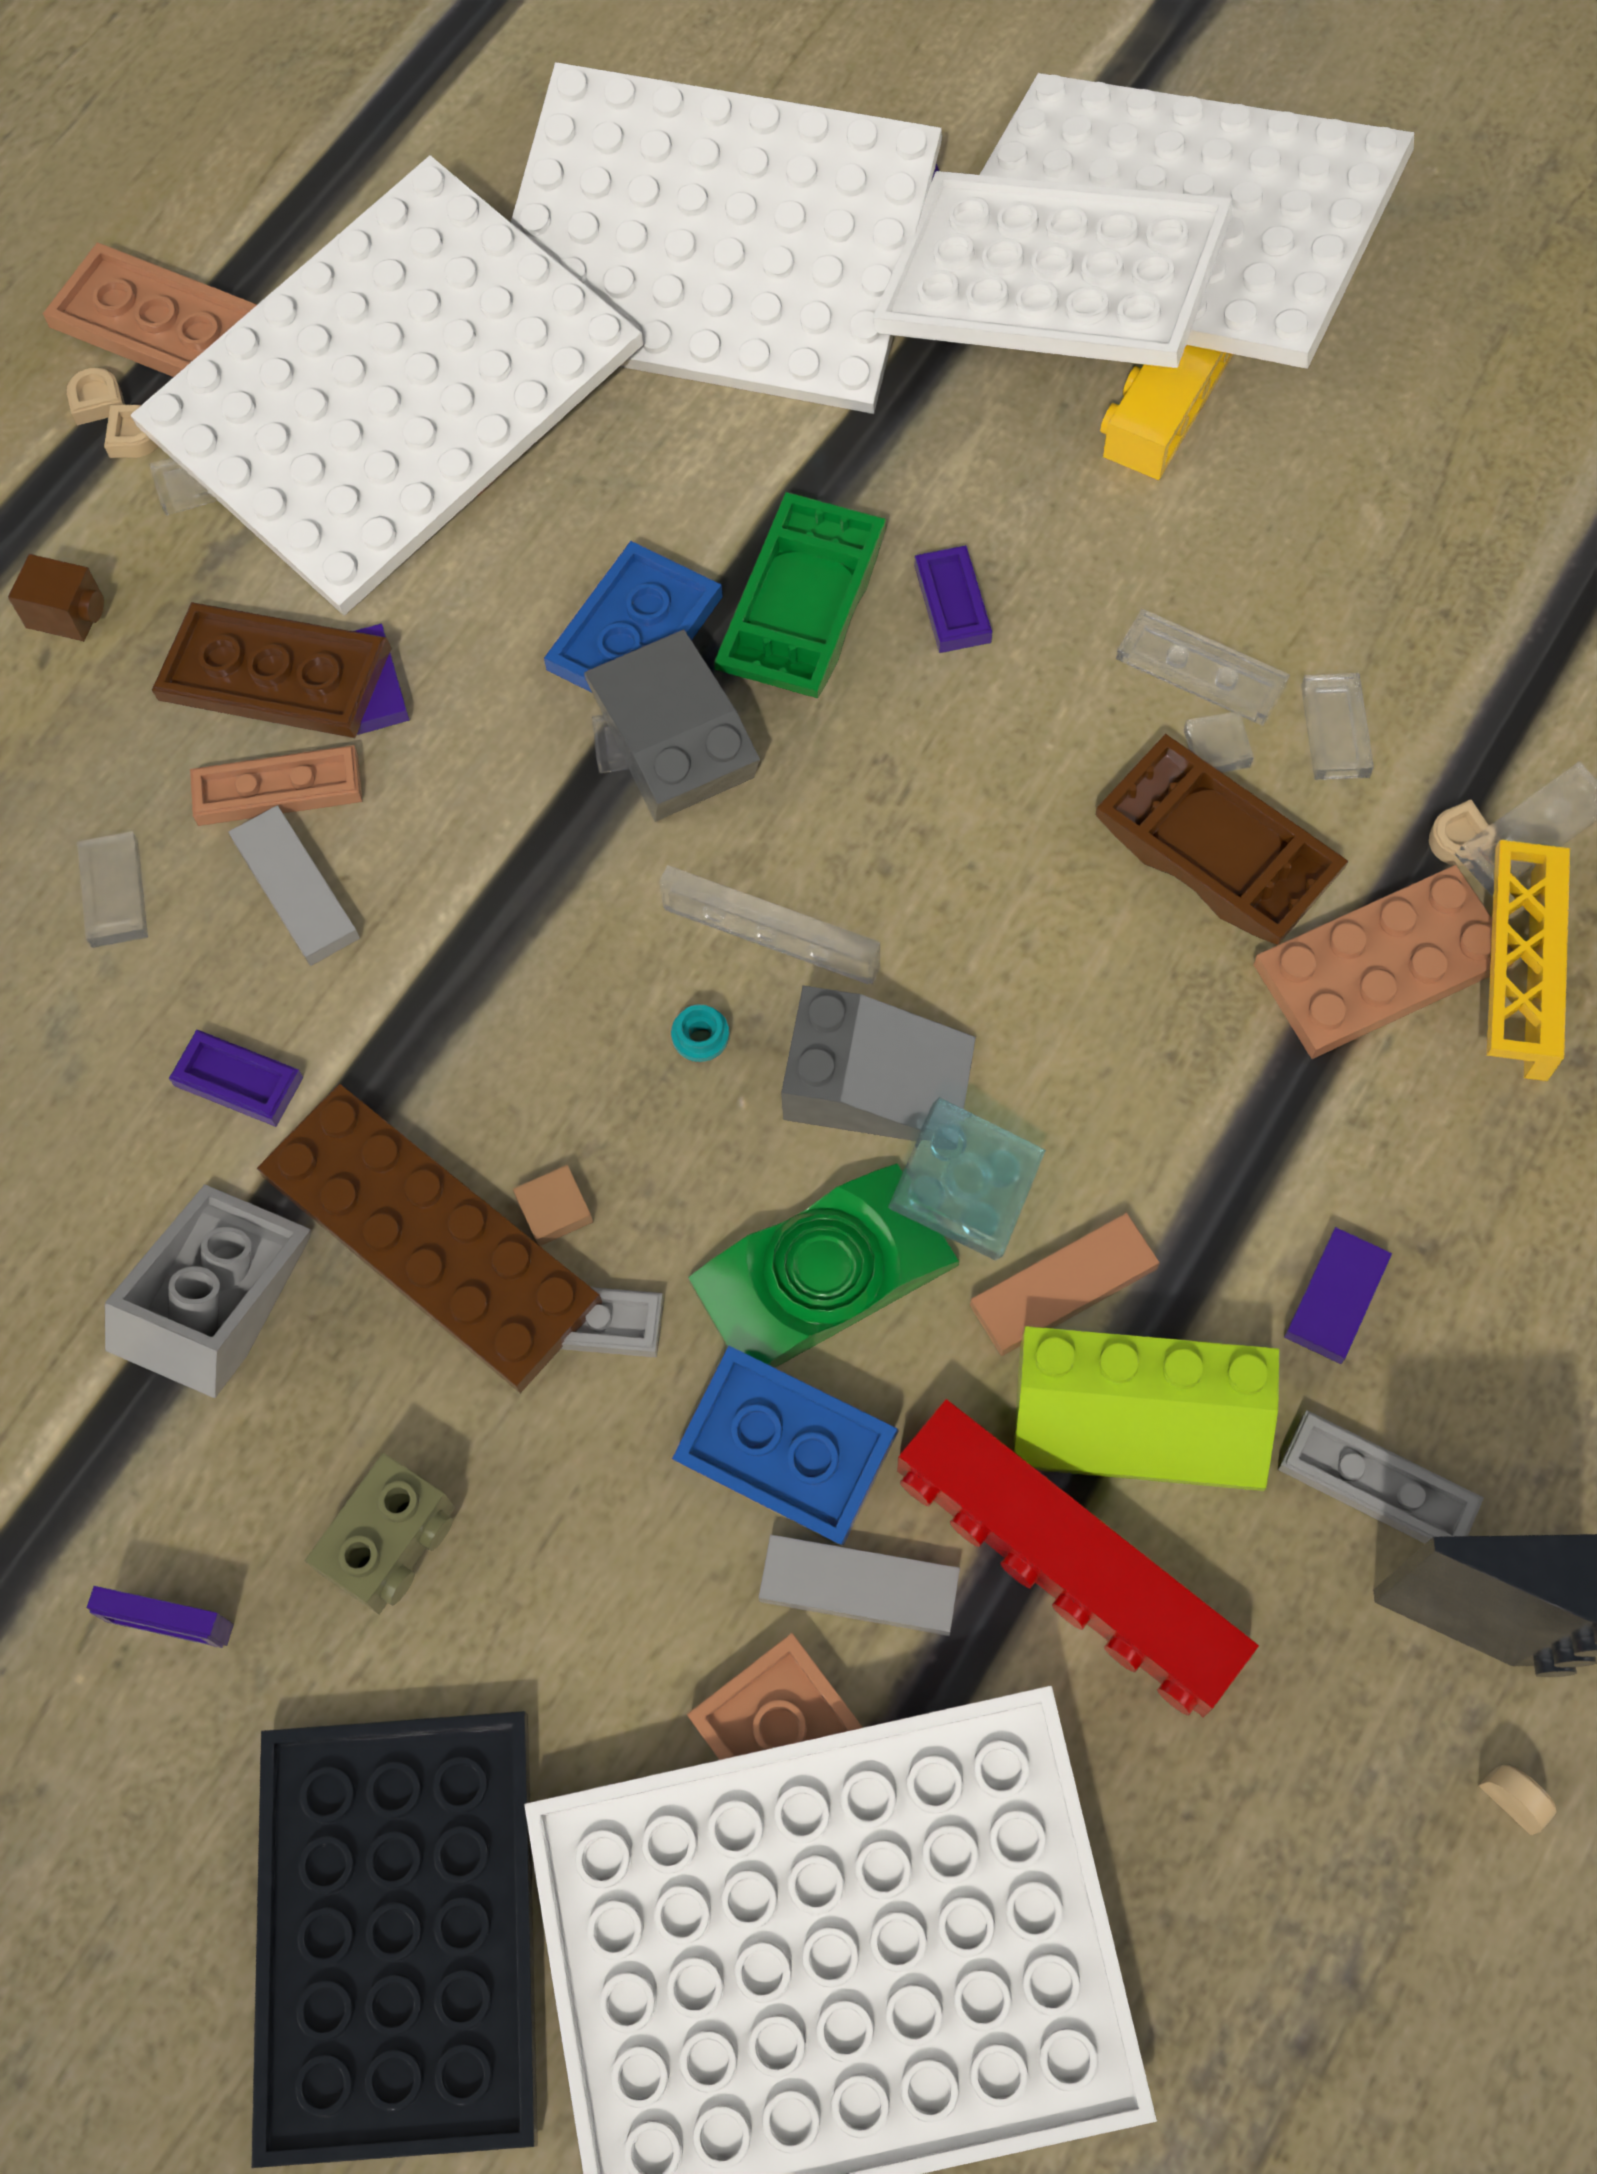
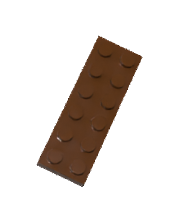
M341 1084L257 1167V1170L264 1179L520 1394L563 1347L562 1343L571 1332H577L586 1322V1315L595 1305L603 1303L600 1294Z

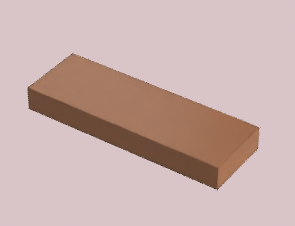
M354 745L190 769L193 818L198 826L254 818L277 805L284 814L362 802L359 759Z
M1125 1213L975 1296L970 1301V1307L1002 1357L1020 1347L1025 1326L1054 1328L1158 1269L1160 1262L1129 1215Z

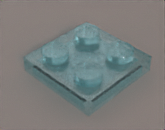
M939 1097L932 1103L888 1208L996 1261L1004 1255L1046 1150Z

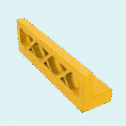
M1499 840L1495 848L1487 1056L1524 1060L1525 1079L1548 1081L1564 1059L1570 848ZM1511 860L1536 863L1531 872L1530 889L1527 890L1510 873ZM1509 894H1511V895L1515 898V899H1514L1512 902H1510V903H1509ZM1522 906L1529 912V940L1526 942L1508 924L1509 915ZM1507 944L1514 950L1508 955ZM1520 957L1528 965L1527 992L1525 994L1506 977L1507 967ZM1505 996H1506V997L1509 999V1001L1511 1002V1004H1510L1509 1006H1507L1506 1008H1505ZM1518 1010L1526 1017L1525 1042L1504 1039V1020Z

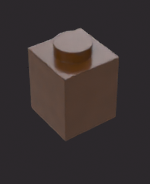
M32 554L28 555L8 595V599L25 628L83 642L92 624L100 619L104 608V597L88 567Z

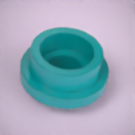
M693 1005L686 1008L675 1018L671 1028L672 1042L676 1051L682 1057L694 1062H705L718 1057L727 1047L730 1037L729 1026L725 1017L718 1010L707 1005ZM697 1030H706L711 1034L708 1040L702 1042H695L690 1037Z

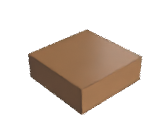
M568 1165L513 1189L535 1241L539 1246L593 1223L592 1216Z

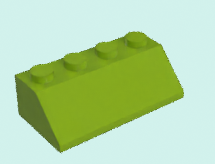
M1025 1326L1019 1353L1013 1452L1039 1471L1265 1491L1278 1416L1279 1349Z

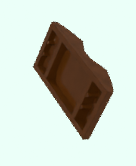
M1167 734L1153 746L1096 808L1095 815L1143 864L1179 879L1193 889L1220 919L1253 936L1276 945L1285 938L1346 868L1348 860Z

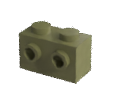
M382 1453L304 1561L323 1577L380 1615L387 1603L393 1606L406 1594L415 1577V1572L411 1569L426 1548L433 1551L444 1540L452 1526L453 1518L450 1517V1514L455 1507L445 1493L385 1453Z

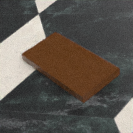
M191 602L155 681L152 692L158 701L356 738L361 721L392 647L387 637Z

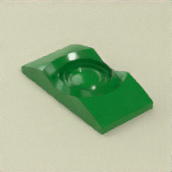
M785 492L714 661L715 670L818 699L839 661L850 621L856 606L867 590L886 529V519Z
M896 1163L841 1184L806 1210L788 1220L747 1235L710 1260L688 1278L727 1348L731 1346L776 1368L959 1266V1260L900 1166Z

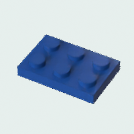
M630 541L544 657L546 670L592 693L584 677V672L683 629L692 641L722 599V586L697 572Z
M728 1346L672 1459L844 1546L899 1430L760 1360Z

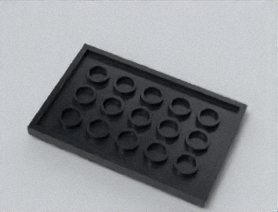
M525 1711L261 1731L251 2168L538 2146L532 1858L524 1805L530 1803L528 1714Z

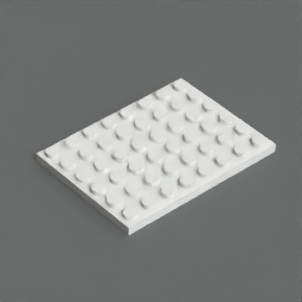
M555 62L511 223L642 333L643 345L619 367L874 414L893 335L879 334L875 330L873 316L907 238L914 236L916 233L942 141V128Z
M1038 73L980 175L1232 198V217L1186 345L1308 369L1414 149V132Z
M429 155L135 410L131 417L142 432L345 616L643 345L642 333Z
M1052 1686L524 1804L583 2174H923L1157 2122Z

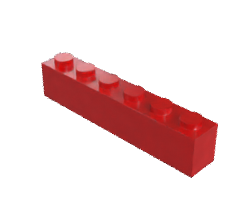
M945 1399L898 1456L897 1472L903 1476L900 1484L913 1498L928 1507L934 1501L951 1514L953 1518L950 1521V1525L958 1534L977 1547H980L985 1542L1002 1555L1004 1559L1000 1564L1011 1577L1027 1588H1031L1034 1583L1038 1584L1056 1599L1052 1603V1607L1063 1619L1080 1630H1083L1086 1625L1090 1626L1108 1641L1104 1649L1115 1661L1132 1672H1136L1141 1667L1161 1683L1157 1689L1160 1696L1181 1713L1189 1716L1194 1710L1204 1718L1215 1707L1258 1649L1259 1645L949 1400Z

